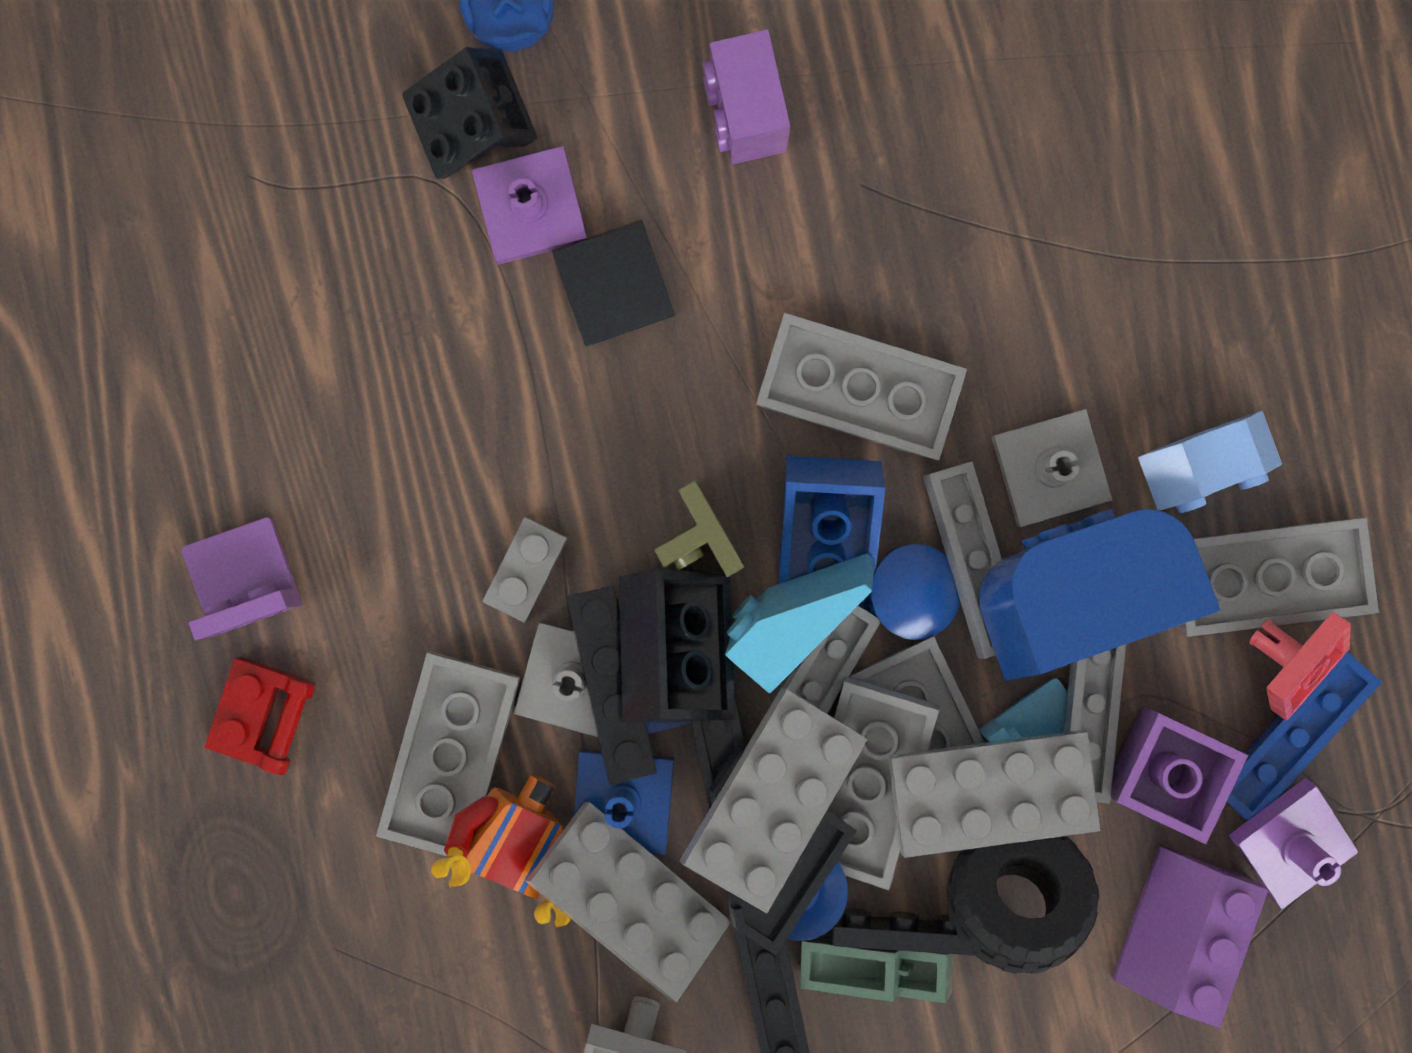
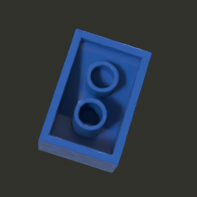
M786 456L778 584L864 554H869L874 559L875 572L886 488L882 461ZM871 594L858 605L871 613L869 608Z

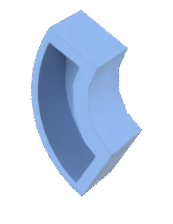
M1263 411L1196 433L1138 457L1157 510L1161 511L1176 506L1178 513L1188 512L1206 505V496L1229 486L1238 484L1240 490L1263 484L1269 481L1267 473L1282 465Z

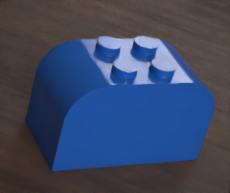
M1109 509L1086 517L1082 521L1070 525L1064 524L1023 540L1024 550L1008 556L993 565L985 575L979 592L981 615L1005 681L1040 675L1221 611L1196 543L1188 529L1175 517L1152 509L1138 510L1119 517H1115L1113 509Z

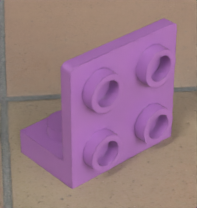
M263 518L186 545L181 550L204 617L188 622L195 641L214 637L303 605L272 518Z

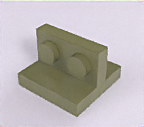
M693 481L679 489L678 491L696 521L697 526L654 550L663 567L674 562L678 570L703 557L705 554L700 546L708 543L727 577L745 568L697 482Z

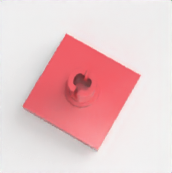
M1332 612L1304 645L1278 628L1269 619L1261 625L1262 633L1257 630L1249 644L1257 647L1284 667L1266 687L1270 709L1285 721L1294 714L1350 650L1351 623L1335 612Z

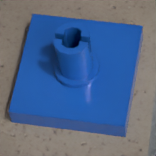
M581 749L578 760L574 815L583 803L590 802L605 815V820L611 827L621 828L651 854L666 855L674 757L653 756L656 774L609 785L601 751Z

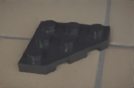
M738 748L734 750L709 788L711 806L744 753ZM827 810L768 913L763 912L726 890L731 923L734 928L769 952L777 955L857 830Z

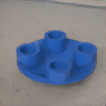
M910 544L892 548L874 572L873 588L869 601L870 612L893 634L912 640L930 638L943 631L955 617L960 605V599L947 556L939 550L922 544Z

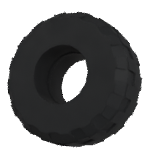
M1067 836L961 850L953 863L947 882V910L950 921H952L957 931V936L962 943L986 964L1014 974L1045 972L1052 967L1059 966L1072 957L1085 943L1095 925L1100 897L1099 888L1093 874L1094 870L1077 845ZM1005 875H1018L1030 880L1038 887L1044 897L1045 916L1041 918H1026L1012 912L1004 905L998 895L997 879Z

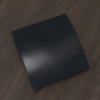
M642 219L552 250L585 347L675 316Z

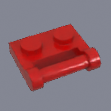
M243 657L234 658L204 748L256 765L260 769L272 774L286 775L291 761L287 755L306 699H312L316 683ZM278 689H282L288 693L270 749L267 750L259 746Z

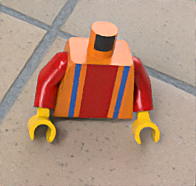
M530 774L519 796L500 788H494L487 796L481 797L457 812L453 818L444 847L447 857L439 858L433 863L431 868L433 876L435 878L446 877L451 868L452 876L448 885L449 887H455L467 883L472 872L529 897L538 899L540 893L525 880L563 831L561 822L550 811L544 809L556 787L549 781L535 774ZM546 898L545 901L539 903L536 907L534 916L541 925L550 922L551 907L556 914L554 922L557 928L567 925L571 918Z

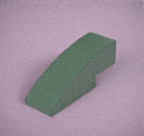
M831 938L802 941L800 989L894 1002L897 997L946 1003L952 994L954 954L833 946Z

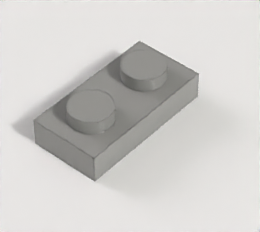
M524 517L482 602L526 623L565 547L568 537L528 517Z

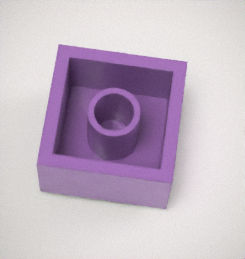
M768 29L709 43L710 60L702 62L705 76L703 77L709 106L718 105V109L713 110L715 119L714 130L719 152L728 151L731 165L785 153L790 133V122Z
M1142 706L1114 764L1111 798L1117 803L1207 844L1248 755Z

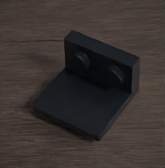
M465 47L402 94L437 179L448 178L495 146L525 147L538 139L503 51Z

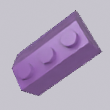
M1158 845L1112 979L1172 1012L1220 1028L1268 889L1247 875Z

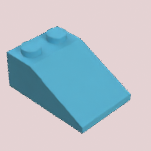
M864 554L769 587L757 599L750 595L740 604L732 616L736 621L727 631L730 640L725 655L770 694L872 592L874 559L869 554Z

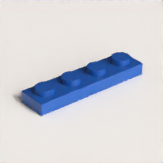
M1347 652L1287 721L1278 715L1247 749L1245 754L1248 757L1226 803L1244 820L1248 821L1278 799L1382 682Z

